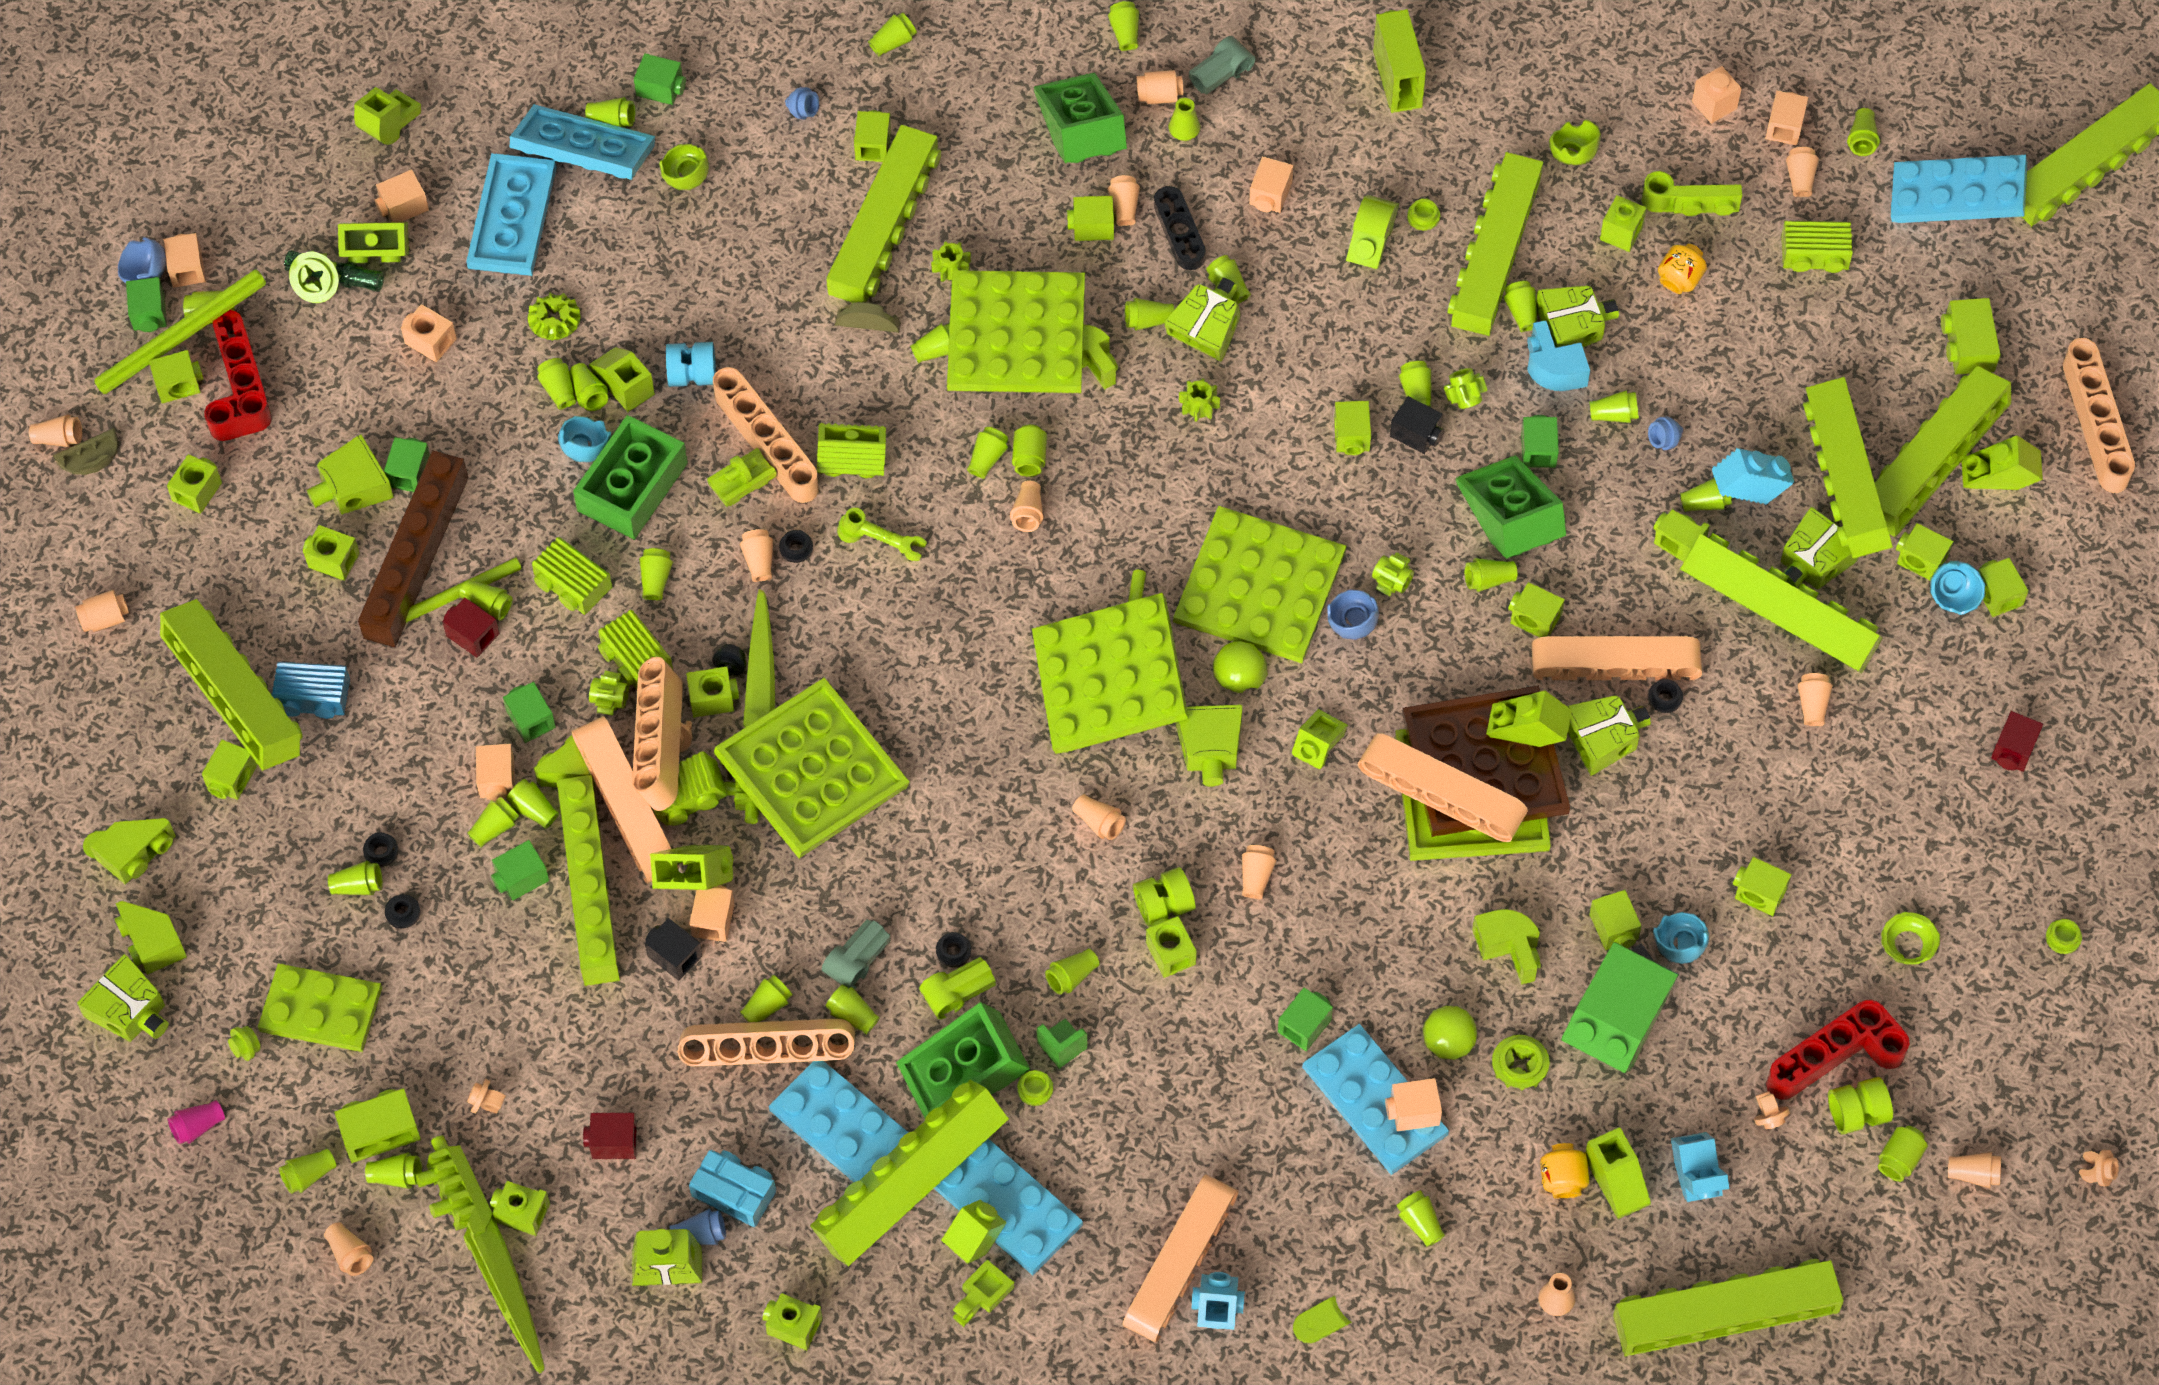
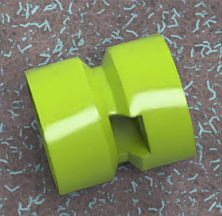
M1181 867L1161 873L1159 880L1149 877L1132 885L1137 906L1144 922L1149 927L1159 919L1168 918L1170 913L1180 916L1196 909L1191 886Z
M1880 1077L1859 1081L1857 1088L1849 1084L1828 1091L1829 1109L1837 1130L1841 1135L1862 1130L1865 1123L1873 1127L1891 1122L1893 1119L1891 1098L1884 1081Z

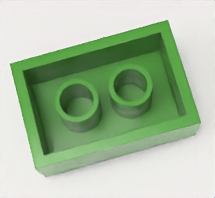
M627 415L573 490L577 512L635 540L687 466L685 443Z

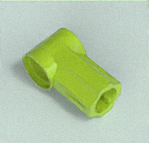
M979 957L949 974L938 972L931 975L922 982L919 990L937 1019L942 1020L946 1018L945 1014L953 1010L955 1013L964 1006V1002L996 986V980L987 962Z

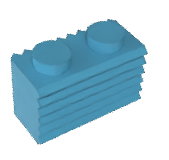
M278 661L271 695L274 699L278 698L281 701L287 716L294 717L300 715V713H312L317 717L330 719L334 715H344L350 684L347 666Z

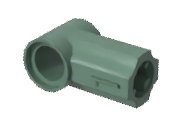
M1228 36L1219 42L1210 57L1189 71V79L1198 91L1207 95L1232 76L1240 78V73L1245 70H1251L1256 59L1235 37Z
M866 919L843 947L838 945L829 953L822 965V972L840 985L843 984L847 988L853 987L856 989L857 987L854 986L860 978L864 979L866 977L869 965L891 941L890 935L879 923Z

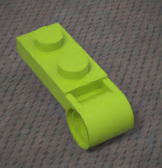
M1655 171L1648 174L1645 178L1641 201L1643 206L1647 207V210L1651 212L1683 213L1685 216H1696L1700 213H1716L1720 216H1726L1733 212H1739L1742 200L1741 184L1674 186V181L1669 174Z

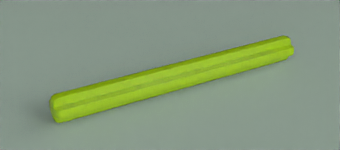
M257 269L253 270L96 377L94 380L95 385L101 393H109L150 365L149 360L160 358L264 287L266 280Z

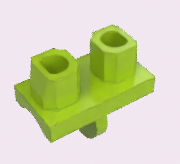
M756 448L741 458L738 455L730 459L731 464L707 478V482L724 505L728 507L739 502L742 497L755 489H760L768 484V481L777 476V472L766 461L761 451Z

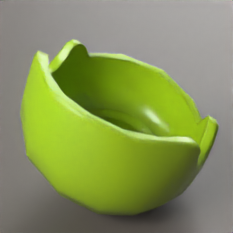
M1584 120L1580 126H1573L1570 122H1566L1560 130L1553 132L1549 139V147L1557 161L1566 165H1584L1595 157L1599 149L1601 133L1599 127L1590 120Z
M678 144L668 150L663 160L659 162L661 176L669 186L677 190H691L701 185L709 171L706 153L701 147L698 148L692 144Z
M1235 641L1223 646L1213 660V675L1222 687L1236 693H1243L1250 688L1258 689L1263 684L1268 675L1267 662L1255 645L1243 641Z
M1445 1005L1433 1010L1422 1028L1426 1047L1442 1059L1456 1060L1464 1057L1476 1044L1477 1027L1475 1021L1466 1010L1459 1006Z

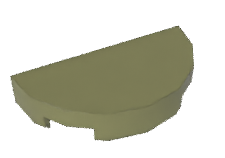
M855 302L851 304V308L839 309L835 321V326L899 333L901 324L895 314L891 316L883 312V306L868 302Z
M112 428L53 455V458L63 470L72 474L87 475L98 472L109 465L117 454L119 441L116 430Z

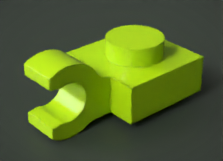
M986 1260L962 1284V1291L967 1296L953 1308V1311L956 1313L953 1319L964 1327L976 1315L980 1307L990 1313L1014 1289L1015 1282L989 1260Z

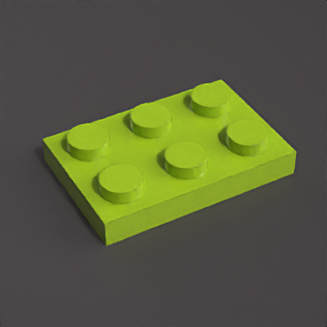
M278 963L258 1024V1030L262 1033L363 1052L382 991L381 983Z

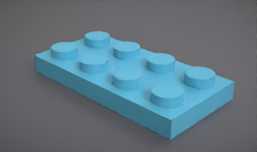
M534 104L511 134L509 147L521 150L526 154H536L551 158L557 162H566L582 166L587 170H597L612 174L617 178L632 180L653 150L655 136Z
M491 153L466 261L468 269L533 276L556 173V161Z
M2026 155L1894 162L1891 220L1897 223L2024 217L2027 157Z
M1360 1024L1303 1062L1302 1068L1391 1175L1448 1136L1449 1130L1441 1121L1439 1126L1397 1132L1395 1120L1388 1119L1385 1098H1390L1392 1084L1408 1081Z
M813 1061L769 1105L770 1112L853 1182L865 1176L871 1170L875 1161L883 1156H887L898 1145L899 1140L909 1133L824 1061Z
M989 1139L980 1145L934 1188L959 1211L962 1207L980 1199L993 1206L998 1215L1007 1222L995 1243L1032 1276L1083 1226V1221Z

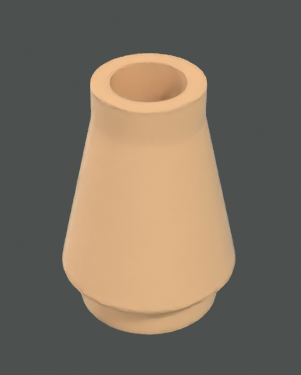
M1810 147L1793 148L1789 151V156L1786 158L1793 196L1810 197L1812 195L1819 158L1815 155V150Z
M1122 175L1114 177L1110 180V186L1107 190L1109 196H1113L1116 224L1118 226L1134 225L1136 223L1135 215L1140 186L1136 183V178L1132 176Z
M67 414L38 424H31L29 427V437L32 444L72 447L73 444H79L82 440V425L78 417H71Z
M1028 480L1021 484L1020 492L1010 512L1013 526L1023 532L1035 531L1043 522L1040 496L1041 486L1035 481Z
M764 529L745 532L742 535L743 541L740 543V547L751 572L752 581L759 582L772 579L773 538L769 537V532Z
M1805 674L1801 677V682L1798 684L1804 725L1823 726L1825 724V715L1832 684L1829 683V676L1825 674Z
M1085 794L1081 795L1073 805V812L1079 815L1101 839L1106 837L1108 840H1113L1124 828L1126 818L1121 814L1119 808L1092 799Z
M1261 845L1247 846L1246 852L1242 854V896L1259 900L1263 898L1265 887L1277 861L1274 858L1275 851Z
M1992 1152L1959 1157L1949 1156L1948 1178L1962 1180L1987 1188H1991V1185H2000L2001 1156H1992Z
M341 1222L334 1223L327 1228L324 1237L330 1244L340 1270L348 1273L350 1276H357L365 1272L373 1262L371 1247L346 1229Z
M1564 1273L1554 1274L1539 1292V1304L1548 1314L1554 1316L1565 1315L1574 1307L1575 1294L1572 1289V1282L1569 1276Z

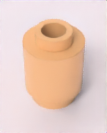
M1175 70L1144 72V76L1136 77L1138 102L1146 101L1147 105L1174 103L1178 100L1177 96L1183 95L1182 76H1176Z
M114 590L82 600L83 604L75 606L84 632L89 630L97 632L125 622L124 615L129 613L123 594L116 595Z

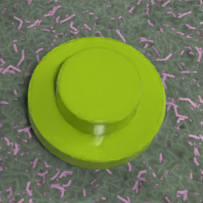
M1419 199L1409 207L1407 219L1415 229L1422 231L1431 230L1439 223L1440 211L1433 201Z
M2069 919L2054 921L2049 925L2045 935L2048 946L2061 954H2069L2076 951L2082 941L2081 930L2075 922Z
M237 1026L231 1029V1038L228 1039V1044L233 1054L237 1058L242 1056L246 1061L253 1059L255 1053L260 1051V1043L254 1031L249 1026L242 1028Z
M1029 1071L1019 1079L1017 1092L1024 1103L1031 1106H1039L1051 1098L1053 1082L1042 1071Z

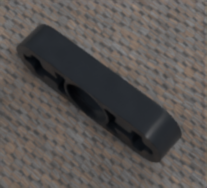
M1172 186L1162 187L1154 195V209L1178 265L1186 270H1196L1205 262L1206 249L1182 192ZM1169 198L1171 202H1174L1175 213L1170 215V208L1167 203H1163V199ZM1182 223L1189 230L1184 234H1176L1170 228L1174 224ZM1189 242L1191 252L1196 253L1195 258L1185 255V243Z

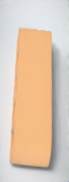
M2077 338L2068 347L2063 362V370L2099 483L2106 491L2119 493L2127 488L2135 468V461L2098 347L2087 338Z
M732 367L719 369L713 376V388L717 404L753 449L758 448L766 461L774 467L777 472L776 479L791 498L800 503L812 501L819 492L815 466L743 375ZM727 387H733V388H734V389H731V390H724V389L727 388ZM746 410L752 411L750 413H742ZM763 434H771L768 437H761ZM783 457H788V458H790V459L785 460V461L779 460L780 458H783ZM800 481H808L806 484H798Z
M1547 636L1537 638L1531 644L1533 676L1537 680H1543V677H1552V680H1577V677H1586V680H1612V677H1621V680H1646V677H1655V680H1681V677H1690V680H1696L1702 675L1700 641L1694 637Z
M652 657L642 664L638 673L632 785L654 810L660 811L670 807L678 794L683 683L681 678L663 658Z
M602 716L572 730V736L638 870H643L646 877L644 881L648 884L652 882L650 853L668 850L671 847L650 805L633 788V771L607 719Z
M1378 733L1374 735L1358 762L1359 769L1370 778L1502 842H1510L1528 812L1525 804L1517 798L1385 734Z
M845 1019L692 1025L681 1033L677 1052L681 1061L689 1066L841 1060L851 1055L854 1050L855 1030L852 1024ZM835 1033H842L848 1038V1041L843 1045H835L829 1038ZM798 1035H807L811 1038L812 1043L809 1046L800 1047L795 1044L793 1039ZM768 1036L776 1041V1045L768 1049L763 1048L758 1044L757 1040ZM726 1038H734L740 1043V1047L735 1050H728L723 1047L721 1042ZM693 1039L699 1040L704 1045V1048L701 1051L694 1052L689 1050L685 1043Z
M1207 1174L1202 1177L1129 1307L1123 1321L1124 1327L1155 1343L1159 1341L1161 1337L1158 1335L1162 1327L1166 1328L1178 1306L1175 1304L1178 1297L1184 1296L1195 1276L1192 1274L1195 1266L1200 1267L1212 1245L1209 1243L1213 1235L1217 1236L1228 1216L1226 1210L1229 1205H1234L1239 1192L1237 1189Z

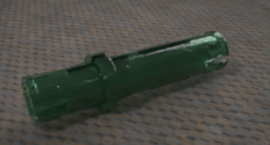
M289 250L285 257L284 266L286 267L284 269L289 271L293 260L302 253ZM351 261L347 263L336 262L337 272L341 275L339 283H342L343 287H361L375 292H380L382 289L384 272L362 268ZM312 270L311 276L320 278L324 272L322 270L317 272Z

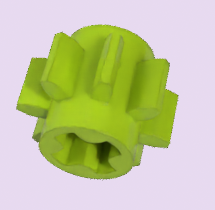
M945 241L939 250L933 249L934 261L931 262L932 273L940 272L941 282H944L946 279L952 280V270L970 271L971 253L963 252L962 243L955 244Z
M1472 368L1453 372L1449 375L1451 384L1443 386L1447 400L1451 401V404L1457 403L1460 409L1470 408L1481 403L1482 397L1480 393L1488 391L1483 375L1480 376V373L1474 374Z
M1204 378L1194 382L1187 381V392H1179L1182 414L1186 415L1189 413L1194 417L1195 422L1203 417L1212 419V408H1220V398L1216 396L1217 386H1210L1205 382Z
M1397 552L1395 555H1391L1390 558L1383 555L1372 573V578L1376 579L1378 583L1376 590L1389 597L1396 591L1404 593L1414 576V571L1409 569L1410 566H1408L1410 559Z
M605 671L601 678H593L589 691V702L598 706L597 713L613 716L614 710L625 708L629 696V684L623 683L621 673Z

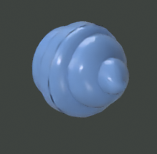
M799 87L786 98L785 104L793 116L797 119L805 120L807 117L815 116L818 112L819 97L810 88Z
M1667 416L1657 418L1648 428L1650 443L1655 448H1662L1663 450L1675 448L1683 433L1682 426Z

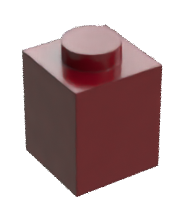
M465 597L457 606L453 605L448 609L442 621L446 637L476 658L500 634L496 619Z
M2010 711L1991 759L1997 761L2004 769L2012 771L2017 769L2024 772L2040 735L2043 723Z
M591 1113L590 1126H584L583 1145L584 1148L590 1149L592 1159H636L637 1122L635 1114Z

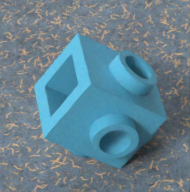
M1213 1272L1209 1275L1202 1274L1201 1286L1193 1287L1191 1309L1198 1310L1197 1327L1234 1330L1236 1313L1243 1314L1245 1291H1238L1239 1277H1231L1224 1272Z

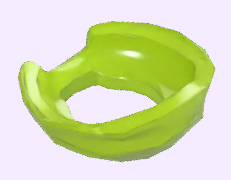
M1903 912L1893 916L1886 922L1881 932V943L1886 953L1896 962L1920 964L1930 960L1935 955L1940 945V934L1935 925L1926 916ZM1905 931L1916 933L1923 942L1921 956L1914 959L1904 958L1895 946L1896 937Z

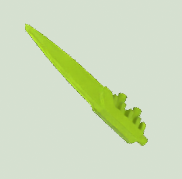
M758 589L750 641L744 727L749 726L775 709V671L771 625L766 594L761 589ZM737 781L724 782L728 796H734L735 810L745 811L744 821L748 824L758 823L759 809Z
M443 1135L437 1136L431 1140L435 1152L429 1154L426 1165L428 1170L415 1174L416 1183L420 1188L433 1183L434 1185L438 1184L440 1188L439 1196L441 1201L429 1205L433 1218L446 1214L453 1215V1226L456 1231L467 1228L463 1239L468 1250H471L510 1329L530 1362L540 1374L544 1371V1362L532 1316L515 1266L493 1217V1213L461 1146H448Z

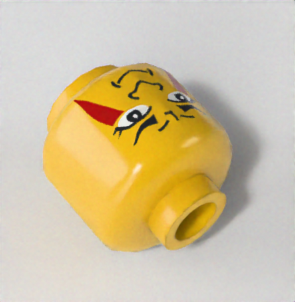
M1689 243L1686 246H1672L1658 267V273L1661 277L1660 283L1677 294L1693 291L1707 270L1706 261L1702 257L1703 252L1697 246Z
M1571 1143L1552 1145V1151L1544 1154L1540 1159L1543 1188L1552 1193L1553 1198L1557 1199L1581 1196V1190L1587 1188L1590 1182L1586 1154L1580 1150H1575Z

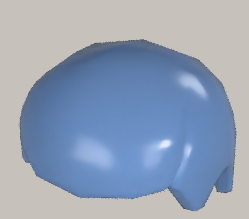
M143 237L142 240L144 241L142 242L130 241L126 245L118 263V276L123 282L162 277L167 263L165 249L157 241Z
M1350 589L1342 592L1327 606L1329 625L1342 638L1357 640L1366 637L1375 629L1378 623L1379 610L1374 597L1364 591ZM1346 618L1351 623V625L1346 623Z

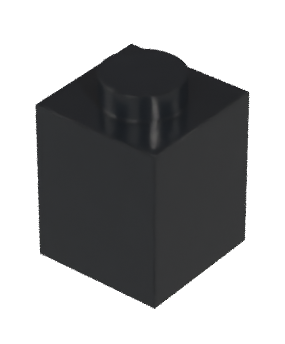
M1408 396L1391 420L1390 437L1425 455L1431 445L1436 447L1443 437L1444 429L1441 428L1443 414Z
M669 918L661 926L656 925L646 936L645 948L647 956L678 981L703 956L700 942Z

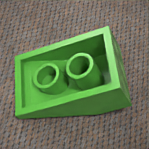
M1095 72L1034 86V93L1054 146L1065 163H1079L1086 158L1098 155L1108 156L1119 150L1127 149L1124 115Z
M1516 455L1456 477L1459 489L1490 543L1506 559L1566 536L1563 502Z
M1613 942L1579 1002L1561 1041L1623 1073L1631 1071L1679 974L1617 942Z
M982 1002L975 1005L896 1062L924 1118H926L930 1111L944 1104L959 1085L967 1083L970 1079L984 1086L990 1094L1002 1090L1030 1070L1000 1011Z

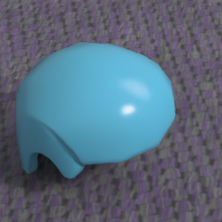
M574 416L566 420L558 434V441L562 451L576 462L595 461L611 438V431L607 432L604 421H594L588 417Z
M1949 561L1940 565L1930 579V593L1936 604L1942 609L1957 613L1958 615H1964L1977 609L1984 599L1985 583L1981 574L1972 565L1961 561Z
M1679 912L1670 916L1665 915L1659 926L1653 929L1659 953L1670 962L1679 964L1693 962L1704 953L1709 943L1710 937L1706 924L1695 914ZM1676 938L1678 939V949L1674 946Z

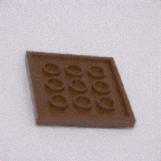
M1539 685L1404 707L1402 709L1410 747L1520 800L1528 810L1522 822L1570 813V804L1554 744L1537 747L1492 738L1486 734L1492 704L1540 692ZM1424 804L1431 837L1476 830Z

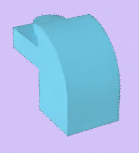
M1547 321L1533 323L1532 336L1527 339L1530 352L1527 370L1532 379L1540 386L1554 391H1568L1588 387L1590 368L1582 344L1577 343L1555 348Z
M1707 1132L1671 1138L1674 1163L1682 1193L1687 1202L1723 1196L1722 1190L1730 1189L1728 1175L1718 1166L1715 1139Z

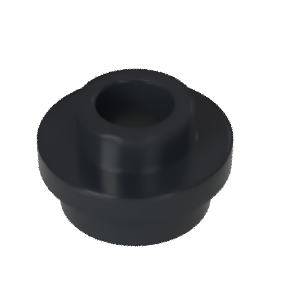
M801 530L788 531L780 540V554L785 560L792 563L807 560L813 552L811 537ZM795 544L802 546L799 550L790 549Z
M725 644L715 651L712 663L715 668L727 667L729 676L740 675L746 668V655L741 648L732 644Z
M1662 679L1654 683L1649 689L1648 701L1652 708L1658 712L1671 713L1676 711L1682 704L1683 692L1678 684L1672 680ZM1668 694L1671 700H1662L1659 698V695Z
M382 832L369 836L363 846V854L366 861H369L370 864L378 863L380 867L391 864L397 858L399 852L398 844L394 837ZM377 848H387V851L385 853L375 854V850Z
M401 894L394 896L385 906V917L388 923L395 928L411 927L420 917L419 903L410 895ZM401 906L408 907V910L403 914L396 912Z
M947 933L936 944L937 958L943 965L948 967L962 966L971 956V944L960 933ZM955 946L960 949V952L956 955H950L947 950Z

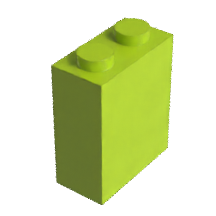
M1408 9L1390 10L1382 14H1376L1373 53L1390 112L1395 113L1422 108L1426 70Z

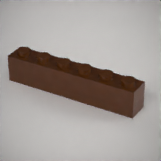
M432 450L358 619L363 639L396 648L405 627L408 612L411 606L415 604L469 479L463 458Z

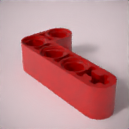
M229 310L213 321V328L233 395L209 403L204 411L209 432L213 438L219 441H228L262 431L270 425L272 420L243 319L238 312ZM234 330L235 337L229 338L227 332Z
M1874 1000L1861 1001L1776 1059L1771 1065L1766 1088L1776 1099H1790L1863 1048L1880 1067L1885 1069L1897 1068L1903 1063L1910 1045L1909 1037L1883 1005ZM1860 1018H1869L1874 1021L1875 1025H1866L1861 1022ZM1842 1037L1848 1044H1837L1832 1038ZM1883 1045H1893L1898 1049V1052H1889ZM1804 1057H1816L1820 1063L1811 1064ZM1792 1074L1791 1080L1789 1081L1787 1077Z

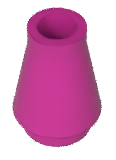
M215 1100L207 1104L176 1110L174 1115L167 1120L177 1143L182 1144L187 1141L190 1144L214 1125L225 1120V1115L220 1104Z

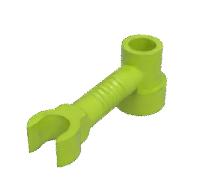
M850 508L841 517L837 527V534L846 543L857 542L864 534L899 549L911 561H919L921 558V554L914 552L911 546L926 547L927 542L922 537L901 536L866 521L865 513L859 508Z

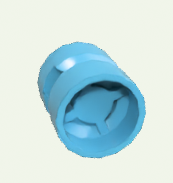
M695 342L692 348H688L685 343L666 344L668 386H688L690 381H694L697 386L713 385V376L716 373L714 342Z

